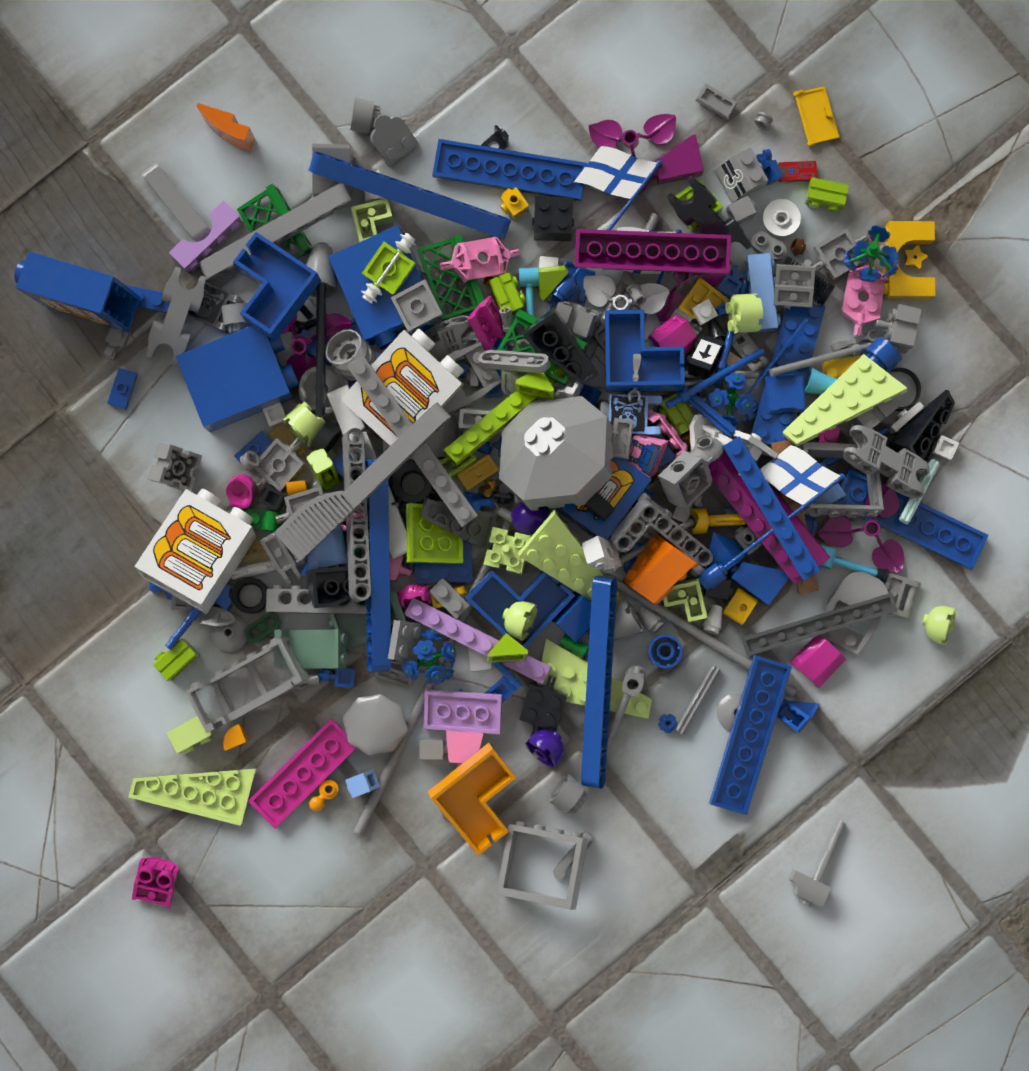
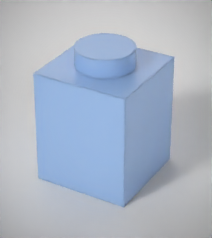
M374 769L345 780L352 798L380 787Z

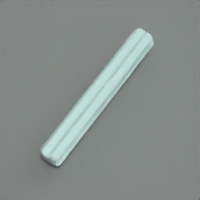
M931 459L928 462L930 466L929 474L921 476L919 479L921 486L924 488V494L940 465L935 459ZM923 496L909 498L899 518L900 522L908 524L911 521Z

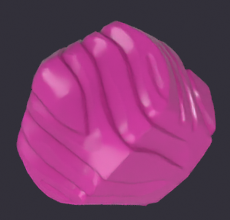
M239 474L231 478L225 491L230 505L237 508H246L254 502L257 488L256 483L250 476Z
M418 584L406 586L397 593L401 607L407 610L412 598L431 605L430 587Z

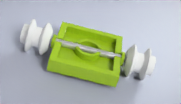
M400 234L402 240L400 242L395 241L396 246L399 248L397 250L383 242L362 272L364 276L374 282L373 284L366 283L368 289L361 291L364 294L362 298L372 304L373 301L377 303L376 296H382V292L379 289L381 287L394 296L416 266L415 262L404 255V252L412 253L410 247L416 246L414 243L415 239L409 234Z

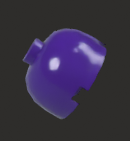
M520 501L511 513L512 524L522 534H534L548 518L550 512L546 506L539 507V510L531 511Z
M537 731L525 743L531 754L535 752L539 756L537 759L550 768L556 767L564 756L565 750L561 741L562 737L555 731Z

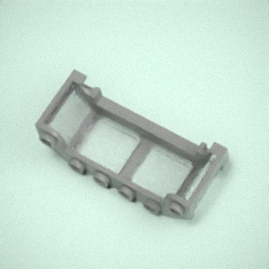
M277 636L270 640L269 644L261 647L263 651L258 654L256 651L246 656L247 660L243 662L238 660L230 665L231 669L227 671L222 669L216 672V677L202 683L199 680L191 684L192 688L187 690L186 694L206 733L217 730L225 724L245 716L310 679L307 672H304L289 642V637L281 638Z

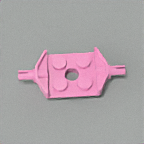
M497 237L458 243L454 247L452 260L441 262L440 267L442 271L453 269L465 283L468 280L505 274L509 259L520 257L519 249L509 251ZM479 253L486 256V262H481L478 259Z
M867 258L864 267L857 268L854 272L852 270L849 271L841 311L846 318L854 323L853 336L861 337L864 324L881 318L880 311L884 294L883 284L887 280L886 276L882 277L883 274L880 271L878 273L881 274V278L876 279L874 282L861 280L859 271L869 267V258ZM861 292L866 293L868 300L865 302L860 301L858 294Z
M648 407L647 425L649 426L655 422L656 426L661 427V434H664L668 439V446L671 450L677 451L674 454L677 458L684 450L687 451V444L683 443L676 430L666 420V416L656 413Z

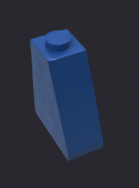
M745 562L740 563V565L735 564L729 572L732 574L729 578L731 581L765 606L772 602L789 579L785 571Z

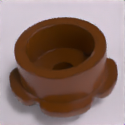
M803 238L794 239L790 246V252L794 253V256L804 253L806 249L805 240Z

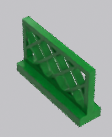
M273 183L267 186L265 191L237 208L250 233L255 231L256 222L268 224L271 212L282 216L291 211L280 190ZM268 196L270 199L269 208L260 207L261 199ZM249 207L255 208L253 218L246 217L243 211ZM259 209L268 211L266 221L257 220ZM304 231L284 241L287 253L290 244L297 245L300 252L293 256L296 259L305 254H310L313 248Z
M461 234L455 235L451 239L417 249L431 291L443 313L440 316L442 321L472 312L484 300L477 279L465 282V288L461 292L453 288L456 279L461 281L462 279L457 274L448 270L442 271L440 266L434 264L438 255L448 261L452 260L454 247L458 243L464 242ZM451 244L453 252L450 257L440 252L443 246ZM427 251L435 253L436 256L433 262L426 260L423 253ZM432 267L442 271L439 280L431 277L430 271ZM444 273L455 277L451 286L441 282ZM438 285L449 289L445 298L437 294L436 289ZM451 290L461 295L457 304L447 299ZM463 296L471 300V307L464 308L459 305ZM445 302L455 306L452 313L444 314L442 307Z
M519 309L515 315L514 322L497 350L507 351L504 349L506 344L515 341L517 350L513 352L532 350V353H535L531 345L519 349L517 340L525 337L524 335L515 336L514 330L517 325H520L526 331L538 318ZM576 338L581 347L583 348V350L586 352L587 343ZM550 362L551 367L544 374L546 377L565 386L570 375L566 374L564 379L556 376L555 369L560 367L557 365L553 366L552 362Z

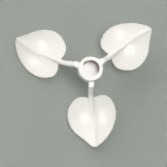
M605 275L584 277L585 295L592 305L603 307L609 300L613 302L615 310H628L630 304H635L632 299L628 300L624 295L611 298L615 294L616 286L610 277ZM655 283L641 285V291L647 300L645 304L639 306L640 310H644L646 314L658 313L664 307L669 295V289Z

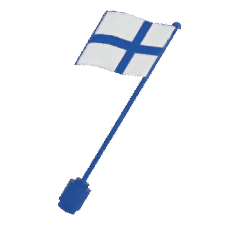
M601 146L574 183L588 185L609 195L629 199L607 229L612 230L663 163L661 160L652 162L639 159L618 149ZM578 268L573 275H566L555 287L552 296L560 302L568 300L579 286L576 276L582 268Z
M792 445L781 452L776 459H772L760 469L768 482L786 497L802 505L788 516L790 519L839 481L846 478L845 474L841 473L838 475L819 464L805 451ZM773 529L764 534L726 565L714 563L701 573V577L698 579L707 591L711 588L714 589L727 579L726 574L728 571L726 569L774 532Z

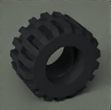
M413 459L406 461L390 477L388 482L395 501L405 508L406 504L409 503L424 504L425 498L432 500L436 492ZM412 473L421 475L425 482L423 490L416 495H409L402 488L403 479Z

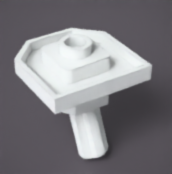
M694 415L689 425L691 451L696 444V440L703 435H710L712 438L718 439L723 446L733 440L723 435V432L703 415Z
M737 430L733 434L734 438L739 436L742 438L755 461L758 460L761 454L776 459L778 453L761 442L762 438L754 433L749 435Z

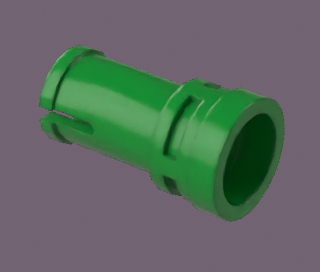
M564 634L559 645L574 652L580 659L583 658L589 648V645L582 642L575 643L566 634Z

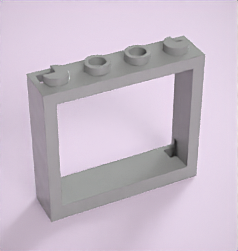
M806 442L798 447L811 457L844 458L845 448L855 447L858 449L857 444ZM876 471L871 475L866 474L870 505L813 504L812 502L803 509V514H810L812 517L829 515V517L846 515L848 518L865 516L866 518L877 517L884 510L880 473Z
M516 821V824H509L496 894L576 910L588 838H582L583 834L571 832V835L564 834L562 829L553 828L552 831L545 830L546 826L534 824V828L527 827L526 822ZM517 831L576 843L567 899L508 887Z

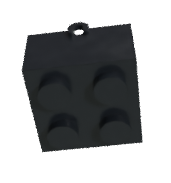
M535 196L534 218H532L534 240H572V227H574V219H572L573 197Z

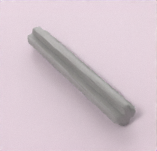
M714 665L710 667L675 729L676 732L681 735L685 734L721 671L720 668Z

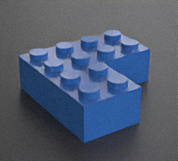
M255 232L246 244L252 256L250 257L243 248L233 261L238 271L261 285L240 314L247 323L276 342L319 285L321 279L316 271Z
M644 310L605 311L606 392L632 391L633 388H637L638 391L684 390V347H645ZM634 354H641L638 381H632Z
M490 570L464 598L503 635L506 633L509 635L504 626L505 619L502 618L506 608H510L512 604L518 601H526L537 605L536 608L538 610L534 625L526 631L529 633L528 637L524 641L512 637L526 648L575 595L562 583L556 585L559 581L543 571L518 595L497 574Z

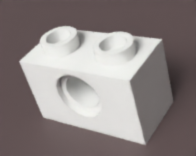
M596 536L581 543L588 565L603 573H612L616 568L622 566L617 548L606 539Z

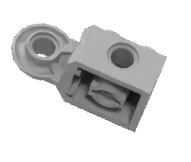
M710 435L700 436L690 453L684 450L658 475L670 503L686 510L711 486L712 477L708 465L719 458L724 449L723 444L718 439L712 438Z

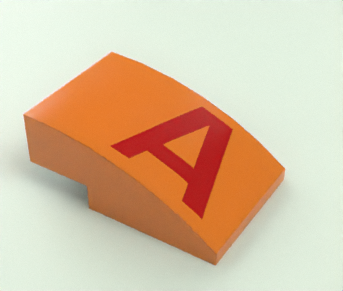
M200 103L197 104L203 119L216 134L228 143L251 153L255 137L250 127L239 124L232 113Z

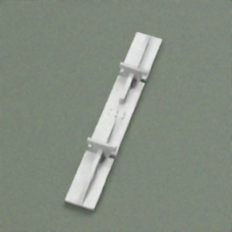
M347 384L327 393L343 435L351 428L360 429L364 435L365 460H377V454L369 437L370 430H362L366 428L363 420L340 400L350 389L349 385ZM349 434L350 440L356 442V436ZM351 453L353 461L357 462L356 454ZM388 484L389 551L392 558L395 559L407 553V532L398 509L400 504H392L395 502V499Z

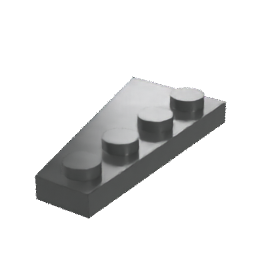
M425 498L420 517L487 551L490 548L489 540L492 528L495 526L497 514L476 511L478 516L462 527L444 502Z

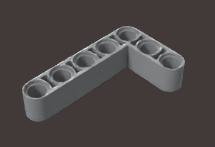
M648 500L639 501L611 535L612 544L619 551L626 552L634 546L651 525L699 565L707 566L713 560V554L710 550ZM650 507L649 512L644 514V510ZM664 519L663 523L658 525L659 520ZM638 522L637 526L634 529H631V526L634 523ZM677 530L676 535L671 536L673 531ZM624 537H625L624 542L621 543V544H618V543H619V540H620L621 538H624ZM691 541V544L685 547L686 543ZM704 552V555L699 558V555Z

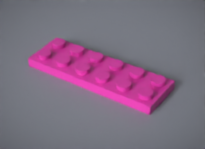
M331 718L248 802L276 829L356 747L349 744L346 732Z

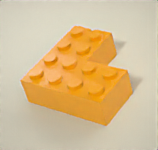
M488 743L431 788L428 794L440 811L479 856L492 846L488 838L489 834L496 843L509 832L505 823L487 801L515 780L516 777L496 750Z

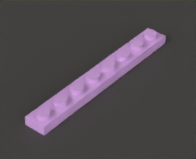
M412 598L404 614L487 657L489 652L499 642V640L415 598ZM529 655L526 660L502 662L503 665L543 684L551 666Z

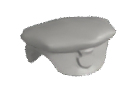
M383 694L358 697L343 716L349 744L369 756L393 752L408 733L402 706Z

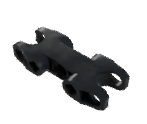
M690 175L687 178V182L694 190L693 196L690 199L683 201L679 200L672 193L667 195V199L675 209L677 216L686 226L696 221L706 234L731 235V243L739 242L746 249L752 247L742 227L732 216L723 221L712 209L711 206L717 202V199L705 185L697 181L693 176Z

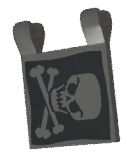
M205 282L204 297L198 313L189 310L187 315L228 334L227 326H224L223 322L219 321L222 316V306L227 305L228 302L235 304L244 303V301L237 295Z

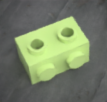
M198 716L167 732V735L177 754L183 752L185 755L193 751V746L196 744L204 745L211 741V736L215 735L214 731L206 733Z

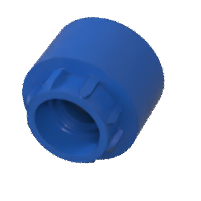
M878 337L864 351L869 359L887 373L902 360L899 351L883 337Z
M660 635L650 642L647 651L648 658L656 667H673L682 657V646L675 637ZM662 646L669 648L670 654L668 657L660 655V648Z

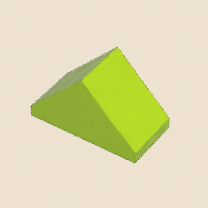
M567 267L538 268L539 295L543 301L569 273Z
M530 372L515 382L517 392L551 400L555 398L554 388L544 372Z
M506 633L489 652L487 663L526 660L528 650Z

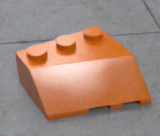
M655 533L648 541L645 549L637 557L636 562L627 572L623 581L657 605L673 590V585L678 580L683 581L687 577L686 573L691 568L695 569L699 564L673 543Z

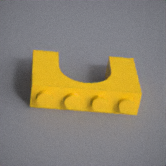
M889 221L885 226L886 231L890 233V238L885 239V246L895 247L897 253L900 248L906 245H931L935 241V221ZM897 265L899 269L896 271V274L892 276L887 274L886 283L883 284L886 300H932L936 296L935 277H911L906 275L899 265ZM883 267L884 274L886 271H888L886 267Z

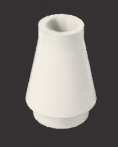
M711 606L708 617L703 623L704 632L718 635L719 631H721L723 610L721 606Z

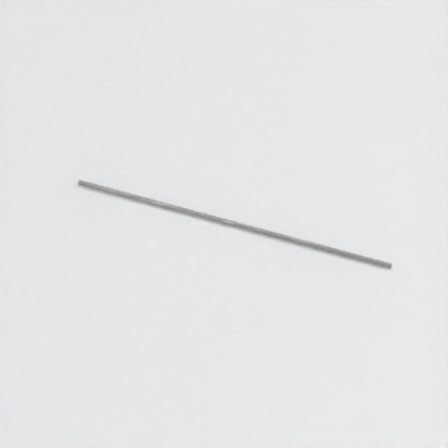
M652 213L645 230L654 231L660 216ZM624 271L622 274V276L626 273H630L633 275V273ZM621 278L616 287L615 294L611 298L624 294L626 287L621 282ZM609 301L605 311L615 310L612 301ZM605 311L598 329L605 323ZM593 336L585 352L590 360H592L599 346ZM516 496L509 508L510 512L520 502ZM504 519L500 529L509 531L512 524ZM484 562L470 591L491 570V568L484 566ZM470 604L457 620L465 623L473 606ZM447 637L445 642L452 643L454 646L456 641ZM445 656L437 658L435 663L444 666L446 663ZM426 680L406 722L408 733L391 753L378 780L380 787L373 790L354 832L363 835L424 709L425 690H433L435 686L433 683L428 684Z

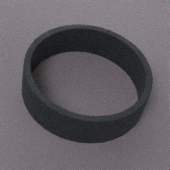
M894 368L889 373H906L913 379L916 385L914 401L908 406L898 407L895 410L902 411L917 402L921 394V384L916 374L911 370Z

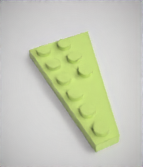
M863 354L783 431V436L798 447L818 437V434L828 429L832 430L836 428V425L844 421L848 422L872 410L874 406L892 400V397L898 394L906 393L907 387Z
M555 510L518 552L519 557L590 601L592 600L594 577H605L602 571L587 564L581 543L573 536ZM618 591L616 603L622 599Z
M546 639L541 662L551 666L543 684L539 682L537 684L546 685L549 675H553L551 682L553 677L556 676L554 688L568 694L566 702L585 706L588 662ZM612 677L610 711L616 712L624 692H622L623 683ZM641 693L636 697L631 696L624 714L649 718L652 699Z
M257 768L133 778L128 797L242 826Z

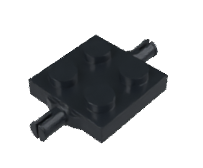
M549 675L546 685L530 683L519 719L533 725L530 736L535 731H540L541 728L557 731L568 694L554 688L556 676L553 677L551 682L553 675Z

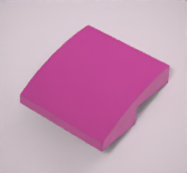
M491 296L483 300L467 319L485 351L492 349L497 339L504 337L506 333L502 329L503 322L499 309Z

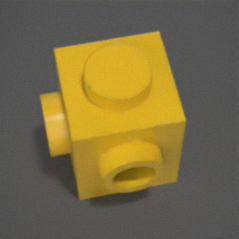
M516 187L512 190L510 188L502 194L500 207L506 215L509 214L513 221L529 211V204Z

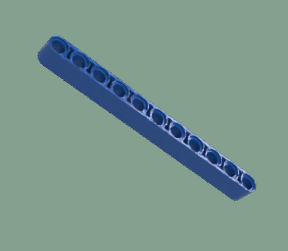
M320 152L313 153L308 171L498 238L505 239L511 220L504 216Z
M375 459L365 460V470L375 461ZM387 479L367 498L371 595L366 599L367 666L370 673L389 672L391 670V659H388L391 641Z
M595 576L592 584L581 784L586 787L602 789L606 780L617 580L614 577Z

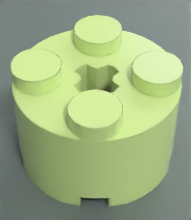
M758 294L732 295L730 302H726L725 310L726 313H729V332L750 333L760 331L762 325L758 324L759 319H763V306L761 299L756 298Z
M303 402L298 404L282 421L285 425L289 423L291 426L289 430L304 444L307 442V446L310 447L314 437L326 422L322 417H316L311 412V407Z

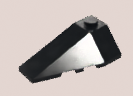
M555 307L537 319L523 333L536 352L546 354L550 362L560 367L583 386L599 375L597 369Z
M949 390L942 392L899 429L890 442L895 452L906 448L921 457L925 462H929L933 455V450L931 449L935 440L938 441L941 436L939 434L942 424L947 423L955 404Z
M348 566L310 569L306 571L307 590L313 608L334 607L351 599L349 595ZM357 568L355 573L357 577L362 578L363 572ZM357 588L356 593L358 596L364 594L361 588Z

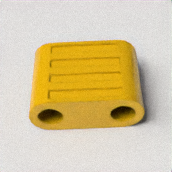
M738 588L722 613L738 624L743 625L757 604L758 599Z

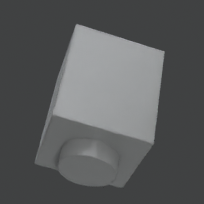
M749 196L729 204L726 208L728 216H732L739 224L755 217L757 212L756 203L753 199L750 200Z
M444 739L420 740V760L444 759V755H448L447 743H444Z

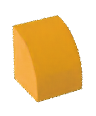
M306 481L286 482L288 496L307 491L308 483Z
M242 724L235 725L227 731L223 741L224 751L249 742Z

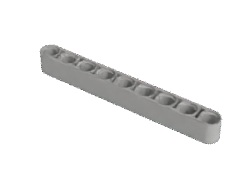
M343 183L326 190L200 261L199 266L204 277H206V281H213L235 269L236 266L233 261L243 248L251 257L252 254L247 249L246 244L255 232L278 245L350 205L352 199Z
M351 428L342 438L344 490L355 481L351 478V472H355L359 477L365 471L364 435L358 428ZM349 434L355 435L357 441L352 442L349 438ZM350 453L356 454L357 462L350 458ZM367 499L355 510L360 513L359 520L353 517V512L346 518L349 595L354 602L364 601L371 595ZM354 530L360 531V539L354 536ZM355 549H359L362 552L361 559L355 556ZM357 568L362 570V578L357 577L355 573ZM357 588L363 590L364 595L362 598L357 595Z

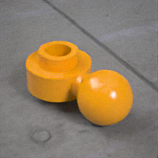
M325 780L320 784V795L311 798L309 802V807L312 811H321L325 806L324 801L326 799L336 797L339 788L335 781ZM326 786H331L333 791L327 793L325 791Z

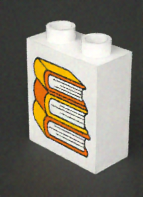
M419 328L412 336L403 330L371 365L413 424L435 403L438 402L443 408L464 385L458 379L464 370L448 355L439 362L429 352L435 346V343ZM357 381L340 400L391 446L398 437Z
M185 489L134 567L142 578L207 614L256 539V535L250 525L253 518L246 512L234 507L229 514L217 507L221 501L209 491L201 489L196 495Z

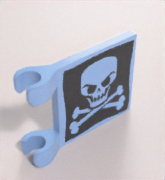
M610 394L609 421L612 425L614 418L633 420L632 434L659 436L661 434V427H647L648 404L659 406L662 403L661 396H641L638 403L637 395H631V402H629L628 395Z

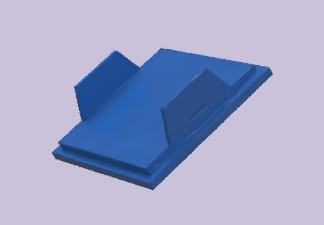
M804 374L765 376L767 414L804 412L806 410Z

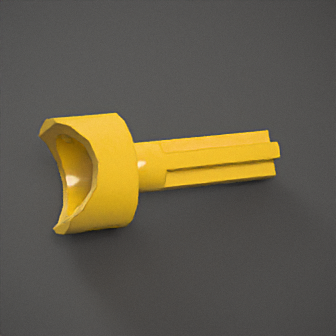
M706 508L690 509V514L696 523V527L691 534H707L709 526L745 525V521L739 514L708 516Z

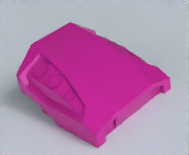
M679 315L670 317L648 336L655 347H684V355L693 349L697 341V335L689 322Z
M817 635L796 654L790 663L811 680L817 688H820L846 659L825 638Z
M141 858L134 882L132 900L139 899L170 908L179 867L174 862L161 858Z

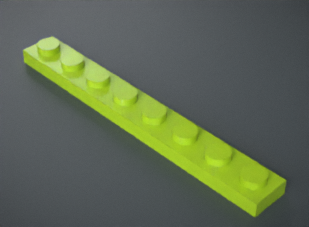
M561 368L555 369L556 376L564 379L567 373ZM548 378L553 387L558 383ZM515 391L446 447L444 453L458 466L508 425L529 403L536 402L540 397Z

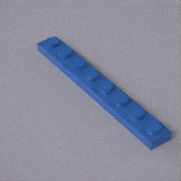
M739 436L723 446L802 580L805 581L820 572V568L742 438Z

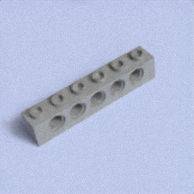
M272 585V589H267L266 612L366 615V605L361 606L359 602H354L352 599L345 606L339 604L334 607L313 608L311 601L309 604L304 605L302 597L309 593L307 589H303V586H291V589H284L283 585ZM286 594H290L292 597L289 604L283 603V597Z

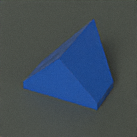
M713 533L709 548L713 554V560L707 567L709 568L714 563L726 565L739 555L742 549L734 540ZM746 555L742 556V557H741L740 559H738L735 563H733L731 566H729L726 570H729L731 567H733L735 564H737L740 560H742Z
M784 699L781 702L777 718L794 733H800L812 719L819 704Z

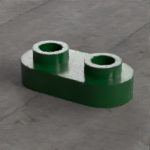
M272 612L264 614L247 626L245 629L246 639L252 643L262 641L271 635L274 630L279 629L281 625L280 617ZM270 619H274L275 621L273 626H270L268 624V621ZM254 630H258L259 632L257 637H254L252 635V632Z

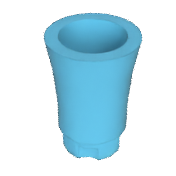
M811 367L804 385L805 393L821 396L837 378L821 373Z

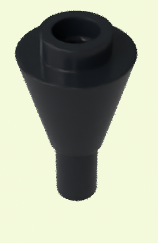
M716 317L709 320V336L725 342L726 334L716 320Z

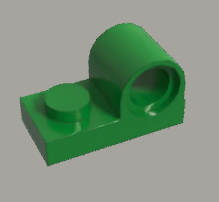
M251 508L246 510V513L253 518L250 524L253 529L274 533L284 523L278 524L277 520L280 519H276V516L282 515V513Z

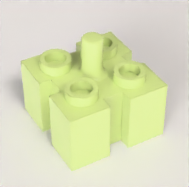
M493 527L489 540L493 548L492 550L487 549L484 566L498 570L501 569V566H506L507 572L523 576L526 560L519 557L518 552L531 536L515 532L513 537L509 536L508 530Z

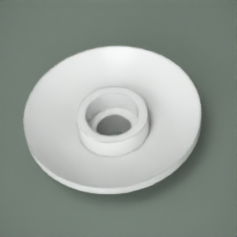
M787 199L774 200L764 210L763 223L766 229L773 235L788 236L794 233L800 225V211L793 202ZM783 217L784 222H779L777 218Z

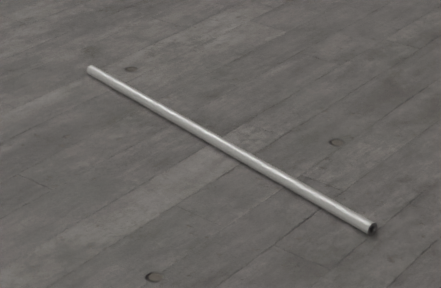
M501 507L497 515L512 524V512ZM610 573L604 574L605 577L616 578L617 589L747 670L750 669L752 661L659 603L655 605ZM787 683L784 693L793 697L797 689Z

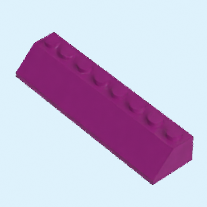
M576 229L574 267L729 274L731 235Z
M723 449L721 456L708 465L712 481L759 539L772 528L727 452ZM768 482L787 515L792 514L794 511L774 486ZM797 515L790 519L818 567H820L830 559V556ZM773 532L761 543L792 582L797 584L802 581V578Z

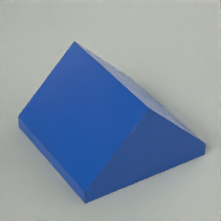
M574 591L573 594L575 596L557 614L552 622L577 643L590 630L591 603L583 595Z

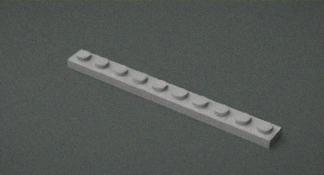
M361 355L347 365V368L399 438L413 423L365 356ZM425 443L412 458L463 527L477 517L478 514L431 448Z

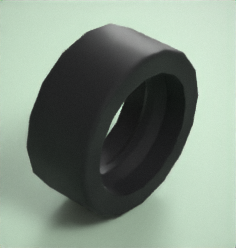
M330 420L326 422L314 437L309 450L313 452L324 449L328 454L342 433L341 428Z
M597 492L584 504L590 512L602 521H606L615 510Z
M253 577L243 578L233 587L232 601L241 612L248 614L259 613L266 607L268 587L260 579ZM246 585H256L262 592L260 603L254 607L245 606L240 600V592Z

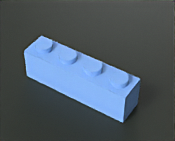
M770 253L747 255L745 264L747 281L749 282L748 293L758 294L756 298L761 299L763 306V319H759L758 324L762 325L759 332L753 333L775 332L778 326H780L781 321L780 315L776 312L778 305H773L776 279L772 275V270L775 268L774 259H771Z

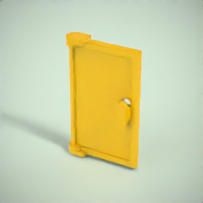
M826 87L795 91L793 95L797 102L808 147L840 138Z

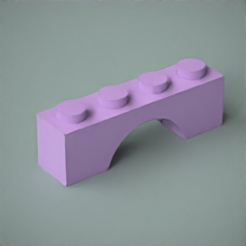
M224 200L210 213L212 229L205 239L199 242H188L182 239L169 252L188 273L194 271L204 257H209L213 253V249L218 244L224 243L227 235L231 231H236L241 225L242 220L240 216Z

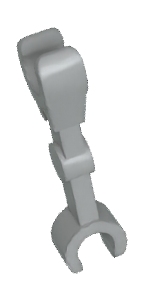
M869 330L863 337L835 342L831 345L832 352L842 350L849 345L858 344L865 340L873 343L877 338H870V333H874L876 330Z
M641 354L633 355L632 366L634 374L632 381L639 380L638 371L641 365ZM633 388L628 394V401L631 402V395L635 394L638 396L637 402L639 403L641 394L637 388Z

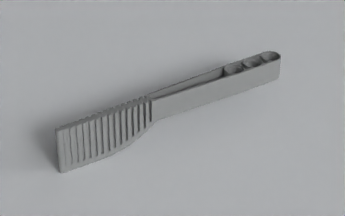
M438 402L435 403L346 490L327 493L310 500L293 513L274 534L301 562L451 419V416Z

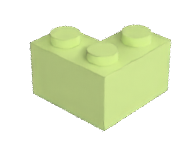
M386 198L351 207L359 242L376 235V226L394 222L389 201Z
M698 578L676 582L673 585V590L663 599L665 607L684 603L688 622L708 617L701 583Z

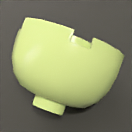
M518 601L512 604L510 608L505 609L502 618L505 619L504 626L510 636L520 641H524L528 637L529 633L526 631L534 625L538 610L536 608L537 605L526 601Z
M938 606L932 609L929 615L925 614L922 625L926 626L925 632L929 639L938 644L947 645L949 639L946 636L952 633L956 613H954L956 608Z

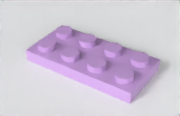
M425 690L424 729L501 734L502 695Z

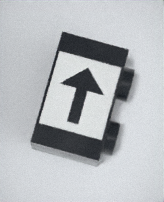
M703 334L700 341L697 340L695 342L693 354L687 358V374L704 380L711 377L717 361L720 360L724 341Z

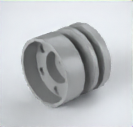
M351 329L336 333L326 346V358L346 379L356 381V379L347 368V365L361 355L365 356L370 365L376 361V354L356 331Z

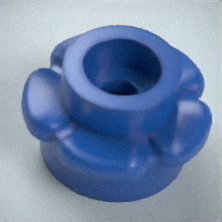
M672 714L662 715L658 723L659 728L664 730L665 733H671L678 725L675 716Z

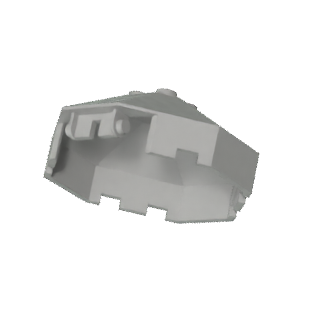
M582 396L531 402L502 430L499 479L531 511L539 510V507L548 506L551 509L565 507V504L575 503L576 506L584 505L612 477L610 463L611 459H613V444L611 441L612 435H614V427L607 416Z

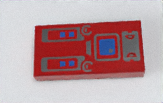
M816 161L778 163L783 176L779 179V183L810 181L812 177L817 178Z

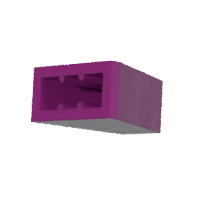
M696 134L690 136L658 159L662 161L663 165L659 166L653 174V179H657L658 185L685 180L690 175L694 178L702 176L704 169Z

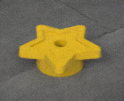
M916 245L913 250H904L906 255L905 266L911 265L921 269L922 261L927 259L928 255L921 252L920 246Z

